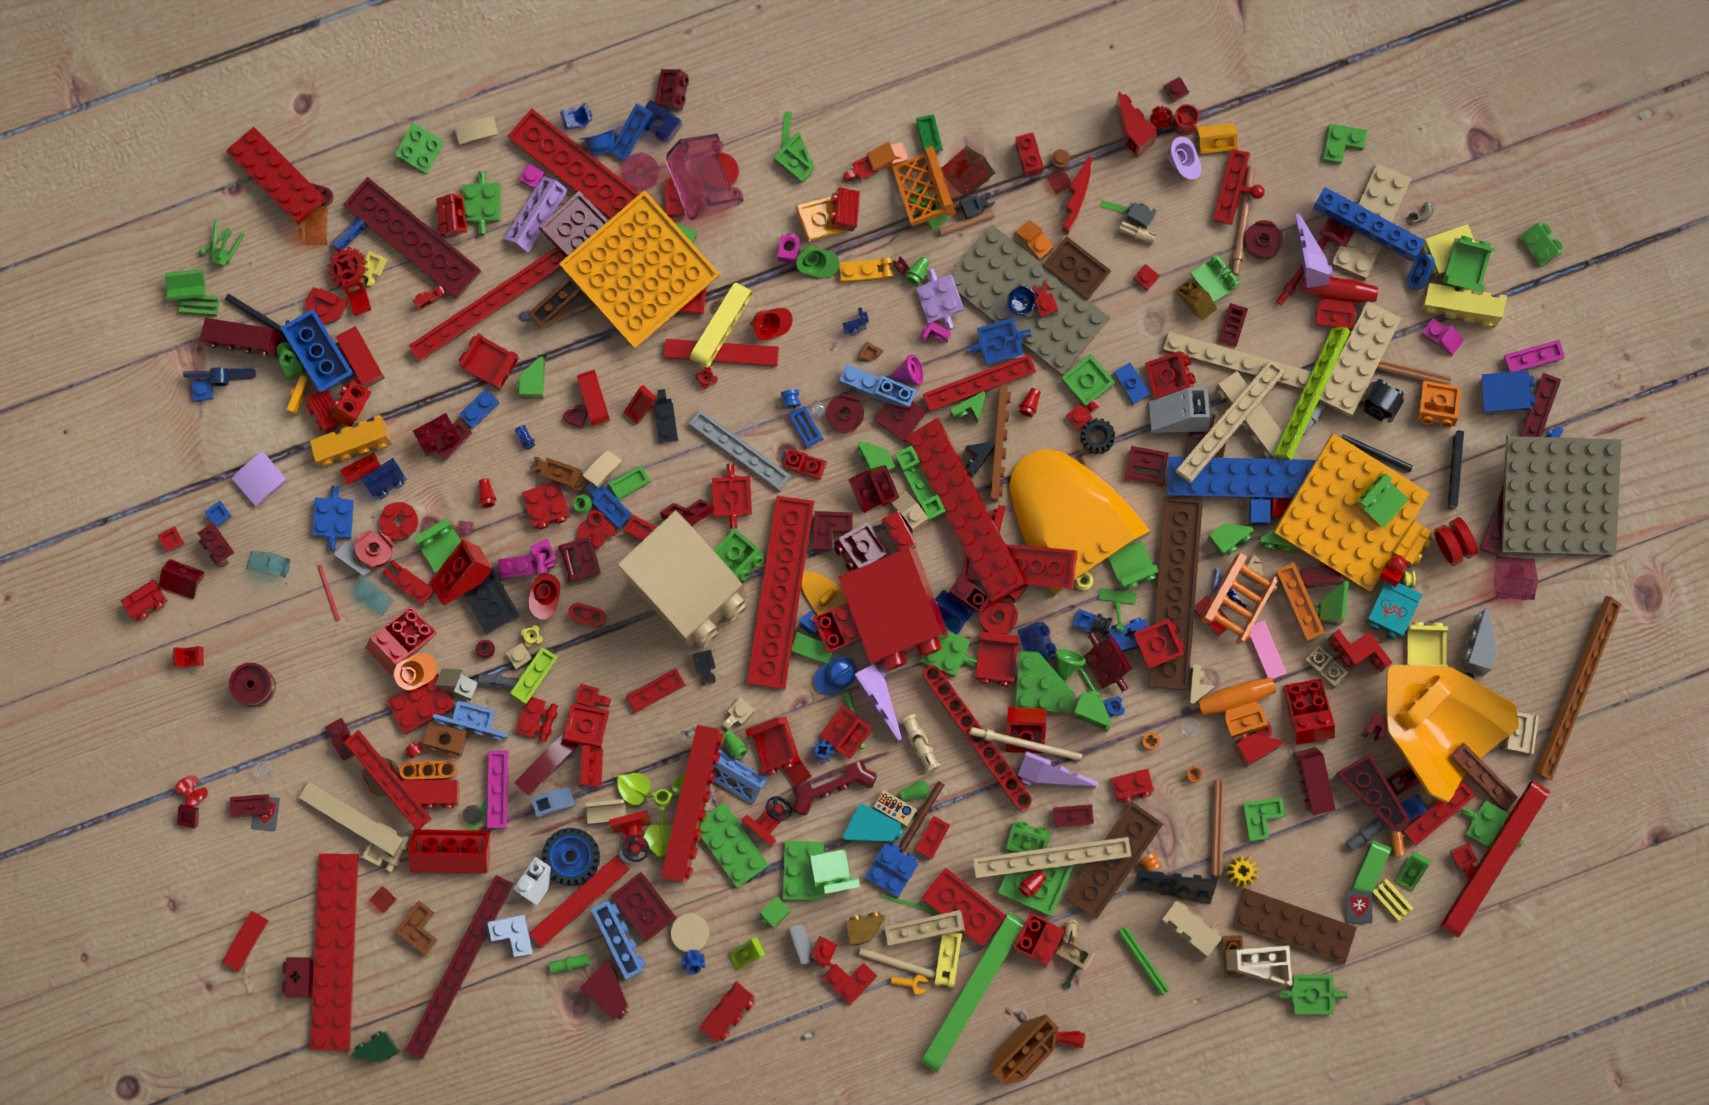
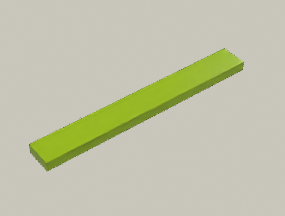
M1332 327L1273 456L1276 459L1292 460L1349 336L1350 330L1348 328Z

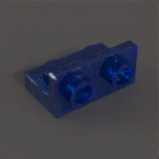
M1036 622L1017 630L1024 651L1039 652L1046 661L1056 658V646L1051 642L1049 627L1044 622Z

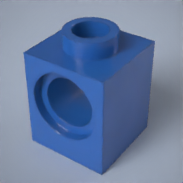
M1254 497L1249 502V526H1269L1270 500H1266V497Z

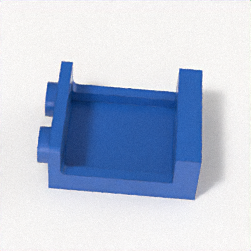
M1528 370L1482 374L1483 403L1486 415H1494V412L1532 411V406H1535V394H1531V387H1534L1533 375L1530 376Z

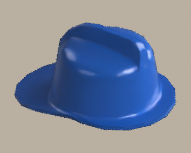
M623 126L596 136L581 138L580 140H585L592 156L605 154L614 145V130Z
M839 656L816 672L814 685L821 694L826 696L835 695L855 681L857 666L852 659L846 656Z

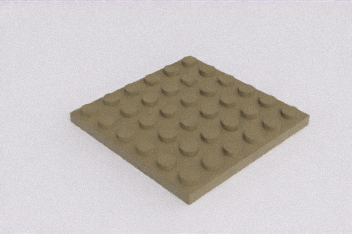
M1506 436L1501 552L1616 555L1622 440Z

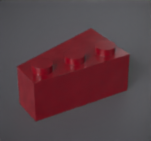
M1317 747L1293 752L1296 760V769L1301 779L1300 787L1306 797L1304 800L1306 811H1309L1314 816L1336 810L1324 754Z

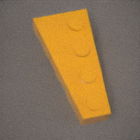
M377 415L374 417L375 421L367 422V420L359 422L356 428L345 427L337 435L329 433L310 440L315 462L319 466L326 467L332 465L337 460L347 461L351 459V456L357 454L363 456L369 454V451L373 449L383 450L388 448V445L392 444L386 422L381 415Z

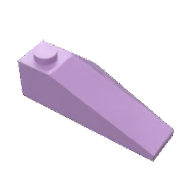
M1298 213L1296 214V227L1306 286L1310 288L1330 285L1329 277H1333L1332 266H1328L1327 258Z
M1026 752L1017 776L1020 778L1021 783L1029 786L1032 783L1035 785L1097 788L1099 783L1075 772L1071 774L1063 766L1055 765L1053 767L1051 766V761Z

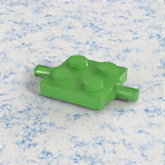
M480 171L478 172V183L463 185V199L466 223L478 224V235H486V224L501 221V184L487 183L486 172Z
M947 631L949 637L940 640L942 649L922 657L920 661L930 666H937L940 670L956 676L963 663L975 667L976 664L974 663L977 660L967 656V649L971 640Z
M1486 800L1478 811L1473 812L1465 807L1463 809L1465 811L1461 813L1471 819L1466 835L1487 847L1490 846L1509 816V813Z
M1293 975L1291 991H1279V994H1287L1279 995L1280 999L1292 1000L1293 1015H1333L1335 999H1347V995H1339L1347 994V990L1335 991L1333 975Z

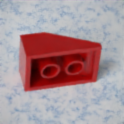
M462 539L429 583L441 604L445 606L481 584L493 568L479 546Z

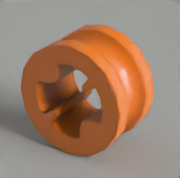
M1153 732L1145 734L1142 738L1143 746L1148 750L1156 749L1160 744L1159 736ZM1148 736L1156 739V743H1153L1154 746L1150 747L1149 743L1145 742L1146 739H1149Z

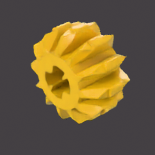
M1239 855V862L1233 857L1231 860L1234 865L1227 864V867L1232 869V871H1227L1226 875H1233L1229 882L1237 880L1235 887H1238L1240 882H1242V887L1246 888V881L1252 886L1254 882L1251 878L1256 880L1259 878L1253 872H1259L1260 869L1252 867L1257 862L1253 861L1250 864V856H1247L1244 861L1243 855ZM1241 866L1244 870L1248 871L1246 874H1244L1245 877L1242 876V873H1238V870L1241 869Z

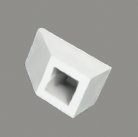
M535 857L513 889L538 905L548 890L551 867Z

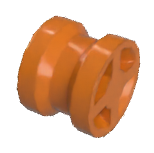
M1156 852L1149 854L1139 861L1140 865L1145 867V871H1154L1163 866L1162 862L1158 861Z

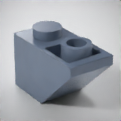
M569 787L531 798L536 816L539 819L576 806Z

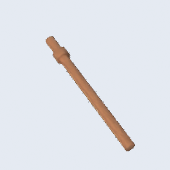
M1248 166L1245 186H1253L1255 166ZM1245 193L1242 202L1236 249L1233 251L1232 256L1234 261L1232 273L1236 276L1240 273L1241 262L1244 259L1243 246L1251 195Z

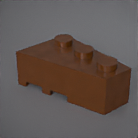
M569 276L528 313V316L542 330L595 307V304Z

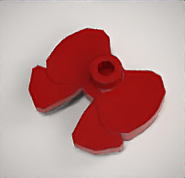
M188 775L187 778L179 780L175 785V792L183 794L186 797V805L192 807L197 806L202 799H206L208 794L205 787L196 791L193 789L199 781V778L195 775Z

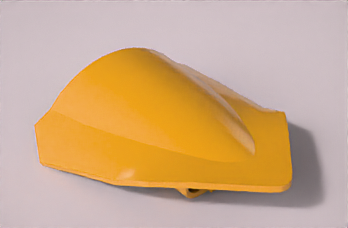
M1392 665L1387 669V733L1400 749L1427 793L1448 803L1466 775L1449 756L1464 742L1481 759L1492 748L1520 727L1516 704L1452 667Z

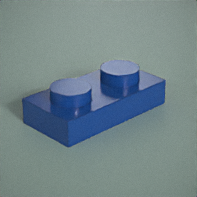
M485 389L459 413V416L473 429L500 402Z

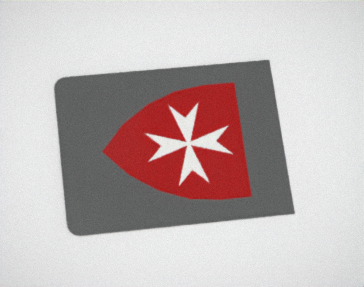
M270 797L271 815L253 816L251 829L276 831L280 798Z
M1346 891L1347 923L1372 924V891Z

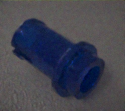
M521 425L514 430L522 443V448L529 450L536 445L534 443L535 439L531 437L526 425Z

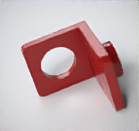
M359 279L342 285L344 292L349 298L354 316L371 311L367 291ZM352 286L359 287L356 291H349V288Z

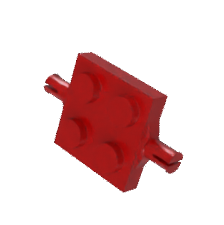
M726 464L727 475L722 478H712L713 505L715 510L713 512L714 517L725 516L729 518V529H733L734 521V528L737 529V517L752 515L750 476L735 475L734 464H731V471L730 464Z

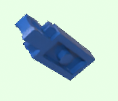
M591 483L588 484L586 489L592 494L590 497L592 503L618 528H621L633 513L603 485L597 488Z

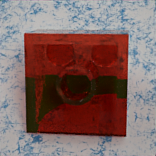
M968 146L941 168L944 177L959 193L967 198L974 194L981 185L988 182L995 174L987 159Z

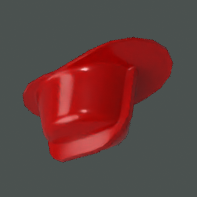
M782 307L761 310L754 315L753 320L749 323L753 327L758 339L768 340L784 335L790 330L793 317L788 309Z
M544 573L539 575L530 587L528 607L533 616L538 619L550 618L555 613L558 605L561 585L557 577L552 574Z

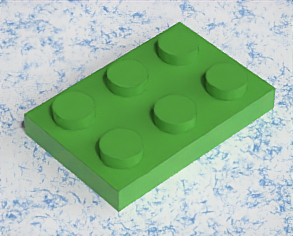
M785 841L783 900L822 901V894H815L809 856L824 853V842Z

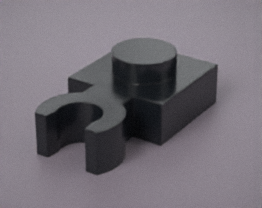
M985 193L980 199L978 194L960 200L959 204L965 218L968 219L983 213V207L989 208L993 206L995 202H986V197L990 196L991 193Z
M712 650L692 654L696 672L703 673L701 677L702 684L706 685L705 678L707 676H710L713 683H715L716 676L711 672V669L716 668Z

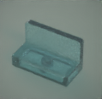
M360 575L359 578L361 580L351 592L383 616L394 600L363 575Z

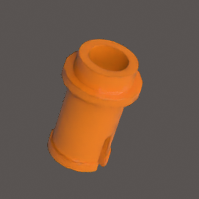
M1402 831L1390 833L1389 839H1391L1393 856L1405 855Z

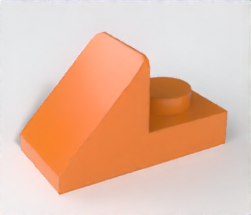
M886 142L866 154L873 171L894 166L908 160L902 142L894 145Z
M1030 220L1015 232L1039 260L1054 249V246L1042 234V228Z

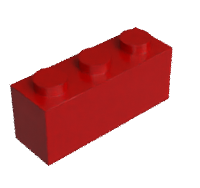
M356 326L336 336L338 340L336 346L340 353H345L347 357L345 361L350 369H354L356 374L353 377L356 383L368 388L385 378Z
M401 780L418 802L423 805L424 809H434L435 805H442V808L452 809L454 805H459L460 782L458 780Z

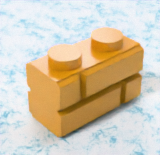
M1413 520L1393 551V556H1403L1409 567L1414 563L1418 564L1423 556L1420 552L1424 547L1427 549L1433 540L1430 537L1433 532Z

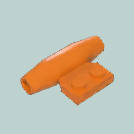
M1272 678L1250 680L1220 689L1198 700V707L1202 716L1226 712L1225 723L1230 737L1234 738L1268 727L1264 711L1256 702L1274 694L1276 688Z

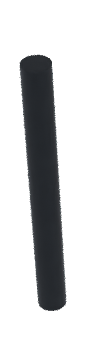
M227 294L225 297L226 301L285 336L280 329L281 325L231 294Z
M1343 434L1341 437L1360 450L1408 472H1411L1413 465Z

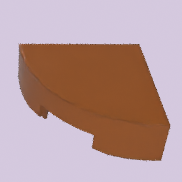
M866 342L857 359L862 361L875 360L881 356L883 350Z

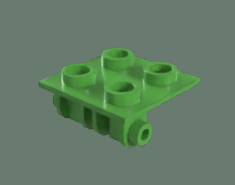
M412 122L395 155L400 161H406L427 174L445 141Z
M1217 254L1212 256L1210 261L1190 273L1199 286L1210 294L1213 302L1240 286L1239 279L1231 273V269H1227L1228 265H1224L1225 263L1222 261L1221 256H1217Z

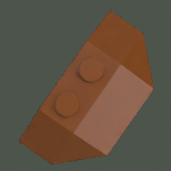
M1047 1015L1024 1021L996 1050L991 1072L1003 1085L1026 1080L1053 1052L1056 1034L1059 1030L1058 1026Z

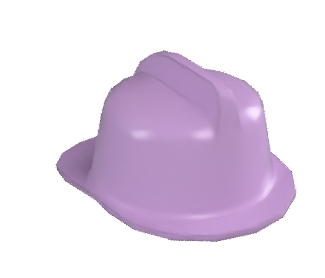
M1186 137L1175 138L1168 151L1169 163L1184 178L1189 180L1198 178L1202 168L1193 143Z

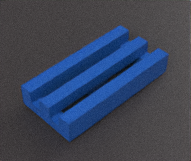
M805 406L788 415L806 448L823 440L821 433ZM801 412L805 414L817 437L815 439L803 420ZM794 416L798 417L811 441H807Z

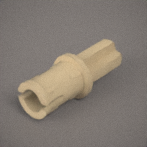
M1122 221L1119 226V231L1134 236L1135 240L1139 239L1153 245L1157 233L1141 228V225L1137 227Z

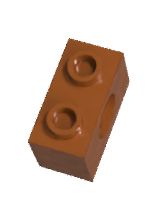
M429 721L423 744L427 746V750L438 752V749L446 751V755L456 757L457 754L463 755L469 733ZM448 735L450 737L449 743L442 745L440 742L441 738Z

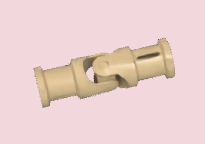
M912 714L900 720V723L904 725L908 733L907 737L913 749L916 750L918 759H921L925 767V773H928L940 767L941 764L937 763L932 753L933 749L928 746V739L915 719L916 715ZM919 735L923 736V738H918L913 742L915 737Z

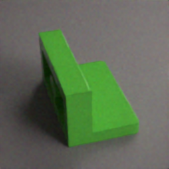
M203 269L165 273L164 277L168 289L166 297L168 301L205 296L206 280Z

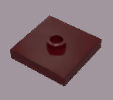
M913 401L910 408L885 403L875 416L874 421L905 442L906 436L913 432L927 411Z

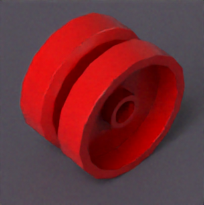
M1458 517L1451 520L1449 527L1443 524L1434 529V536L1438 547L1451 566L1454 567L1462 563L1463 556L1470 559L1479 554L1474 536L1462 518Z

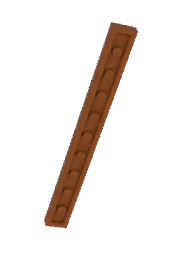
M1605 596L1601 604L1599 614L1587 639L1585 649L1580 657L1579 664L1537 765L1535 773L1545 780L1552 781L1621 608L1622 604L1613 597Z

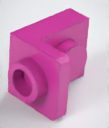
M932 321L929 326L926 324L921 332V335H923L922 341L925 343L931 334H933V338L940 342H943V340L948 342L951 338V331Z

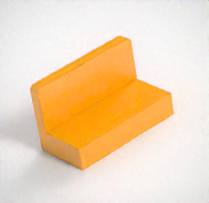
M1234 123L1197 127L1201 154L1230 151L1231 149L1238 150V133Z

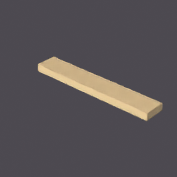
M308 782L299 796L301 800L394 857L405 841L400 836L311 782Z

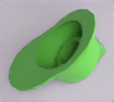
M809 245L799 250L796 265L800 272L819 278H828L839 270L840 261L833 252L820 249L814 245Z

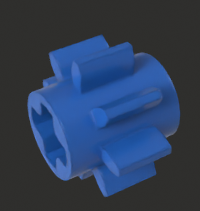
M825 739L820 744L815 741L816 748L811 749V752L816 753L813 756V760L819 758L820 764L825 759L830 762L829 756L835 754L834 751H830L833 744L827 745ZM819 748H827L825 756L823 754L818 755Z
M689 950L686 952V956H681L682 969L687 970L688 973L697 974L701 971V968H705L704 954H700L698 950Z

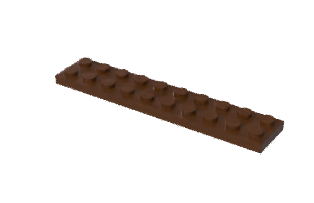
M1164 497L1154 624L1166 619L1174 622L1178 631L1176 636L1178 640H1182L1185 650L1183 651V656L1150 669L1149 687L1188 690L1203 500Z

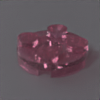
M644 152L629 156L621 167L623 181L633 189L646 191L652 188L658 180V164L653 157ZM638 168L645 169L643 176L635 174Z

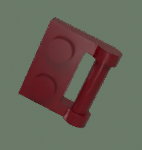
M1131 446L1125 480L1130 481L1133 479L1149 482L1162 487L1169 453ZM1133 467L1159 471V476L1132 472Z
M591 536L558 546L568 574V583H574L601 574ZM570 549L575 550L580 573L575 574L569 553Z

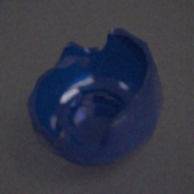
M1018 286L1010 291L1006 302L1011 313L1016 316H1025L1034 309L1037 298L1034 291L1028 286Z

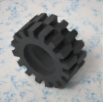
M1094 418V420H1089L1088 423L1084 424L1080 438L1085 450L1087 449L1089 453L1094 452L1097 455L1098 453L1103 454L1105 451L1110 450L1115 440L1114 427L1110 425V422L1104 421L1103 418L1101 420ZM1099 429L1104 432L1105 439L1103 442L1095 443L1091 440L1090 434L1093 430Z

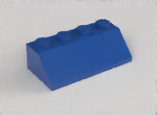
M314 309L280 327L320 393L337 387L353 377V372Z

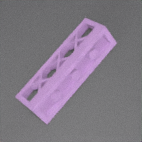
M543 176L504 239L516 244L523 251L529 253L541 234V231L538 229L539 226L553 215L568 190L557 180Z

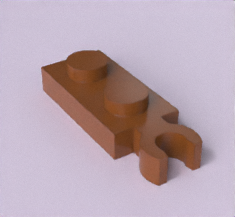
M534 457V460L539 462L537 467L530 466L532 471L540 473L539 475L543 478L574 488L581 472L580 469L546 458L544 462L541 458Z

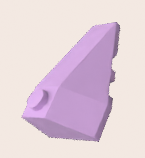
M873 664L857 672L855 680L899 743L902 741L884 679L886 674L880 666L877 668Z

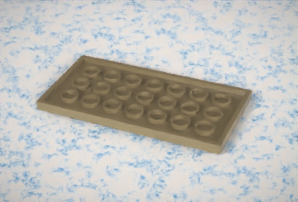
M994 225L989 227L951 273L959 295L994 323L1015 318L1016 326L1020 332L1031 329L1032 337L1022 339V345L1061 376L1064 375L1110 319L1106 313L1045 268L1041 262ZM1045 281L1047 284L1046 293H1053L1058 312L1040 318L1034 302V298H1037L1038 295L1033 292V285H1036L1038 290H1043L1042 282Z

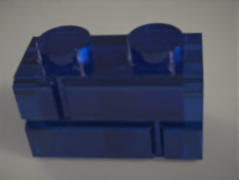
M392 458L362 477L361 480L375 500L378 498L381 500L389 495L388 491L393 488H401L407 478L397 462Z

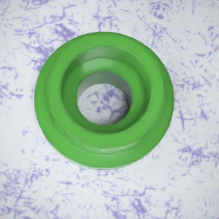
M579 495L574 499L573 507L576 512L585 514L591 509L592 501L587 495Z

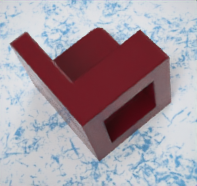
M1328 218L1320 235L1334 245L1346 247L1354 230L1350 227L1339 225L1333 219Z

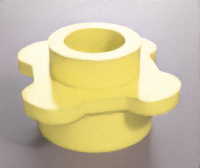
M534 625L532 628L521 631V635L525 639V646L531 647L532 644H540L543 641L539 634L540 628Z

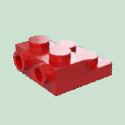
M1178 351L1145 363L1155 399L1194 387L1193 384L1196 383L1193 372L1190 373L1188 366L1191 365V361L1187 354L1185 355L1184 352Z
M554 481L522 492L534 529L542 530L549 527L548 524L554 522L560 524L566 522L567 518L570 517L560 483Z
M1170 619L1133 633L1147 669L1184 655L1185 646L1182 640H1178L1176 625L1174 622H1170Z

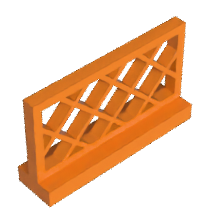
M933 146L926 148L927 153L892 166L912 226L946 213L949 216L956 214ZM926 160L923 169L916 167L919 162ZM909 169L905 176L899 174L898 170ZM913 171L920 173L917 179L910 178ZM924 175L931 176L928 183L921 181ZM907 181L914 183L910 190L903 188ZM918 185L925 187L921 194L914 192ZM929 189L936 191L932 198L926 196ZM911 196L918 197L915 204L908 202ZM923 199L930 201L926 208L919 206ZM934 203L941 205V209L936 211L930 210ZM916 210L923 212L920 217L913 219Z

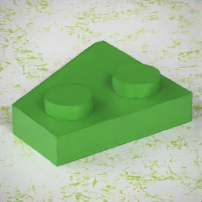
M799 132L774 157L776 162L801 183L815 170Z

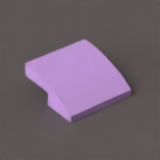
M264 452L255 456L232 477L234 482L255 506H259L271 493H275L287 481Z

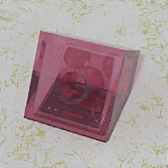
M1496 556L1495 596L1502 599L1535 600L1538 585L1535 559Z

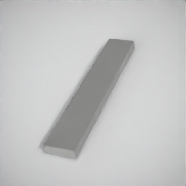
M699 409L688 425L779 492L791 478L790 474Z

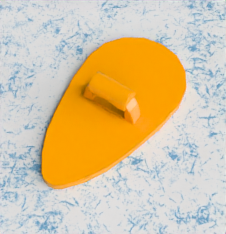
M804 571L802 580L803 592L817 615L847 603L841 586L823 575Z

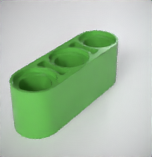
M1375 840L1371 842L1351 891H1372L1373 893L1390 854L1391 847Z

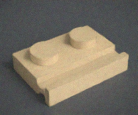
M1517 712L1520 727L1506 738L1505 750L1532 755L1535 750L1539 716Z

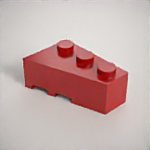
M735 981L733 987L721 998V1001L710 1012L699 1028L717 1043L720 1040L724 1042L730 1035L728 1030L732 1025L736 1027L743 1019L742 1013L745 1010L749 1011L756 1002L753 1000L756 997Z

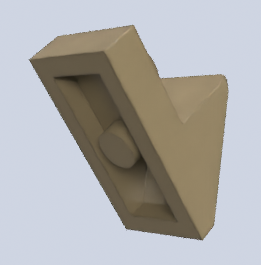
M442 668L435 687L471 701L478 682L461 675L463 671L461 669Z

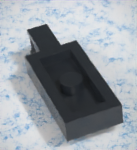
M665 389L657 390L659 400L654 401L659 443L678 441L671 398L667 399Z

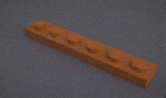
M1000 386L990 500L992 502H998L999 497L1003 496V485H1000V478H1004L1005 467L1001 466L1002 459H1006V448H1003V441H1007L1008 429H1004L1005 422L1009 421V411H1006V403L1010 404L1011 392H1007L1008 386Z

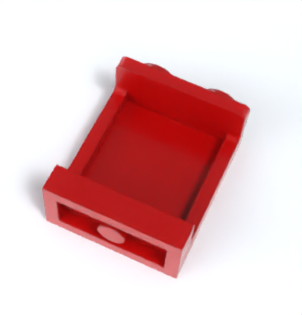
M478 333L471 338L469 342L470 347L467 352H463L460 356L459 365L466 372L501 390L520 358L515 352H509Z
M981 631L975 680H979L981 684H990V681L998 682L999 686L1009 687L1010 684H1013L1019 636Z
M776 717L745 730L747 737H753L762 764L759 774L774 775L778 773L777 769L783 768V770L792 768L794 763L800 761L787 717Z

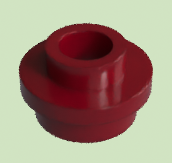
M481 640L476 646V653L483 659H489L495 653V645L490 640ZM485 646L489 647V651L487 653H484L482 651L483 647Z

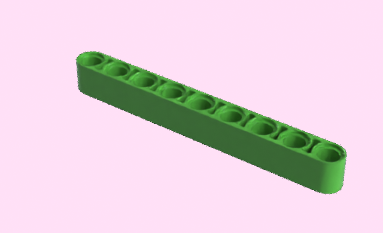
M1009 912L920 1063L936 1073L939 1071L1025 924L1024 920Z

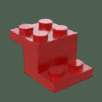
M1340 629L1332 633L1328 638L1330 648L1334 652L1337 651L1339 653L1342 664L1351 670L1369 657L1372 659L1370 661L1372 666L1376 670L1379 669L1380 672L1387 669L1393 663L1370 631L1352 644L1348 642Z

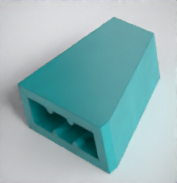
M860 803L842 838L845 841L893 843L895 839L899 840L903 829H901V823Z

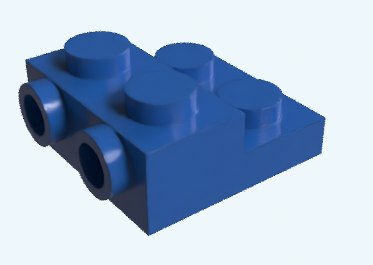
M891 842L889 845L884 844L865 878L898 898L916 870L918 863L916 862V857L909 853L906 855L899 852L901 848Z

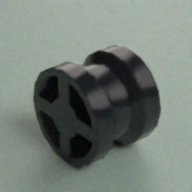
M1098 613L1092 631H1098L1102 635L1107 636L1113 618H1105L1102 614Z

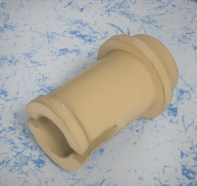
M1069 919L1064 924V941L1068 944L1070 938V944H1074L1079 924L1076 920Z

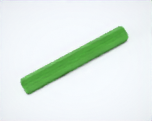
M1123 927L1118 931L1119 936L1160 995L1167 993L1169 988L1128 928Z

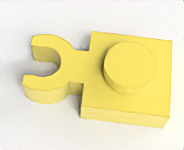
M369 251L365 258L368 263L364 265V267L368 268V271H365L363 274L366 275V278H369L367 285L372 287L375 283V274L381 275L387 258ZM361 277V282L364 283L366 278Z

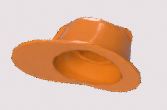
M426 653L415 654L401 661L394 669L395 682L404 690H413L430 682L437 673L436 661Z

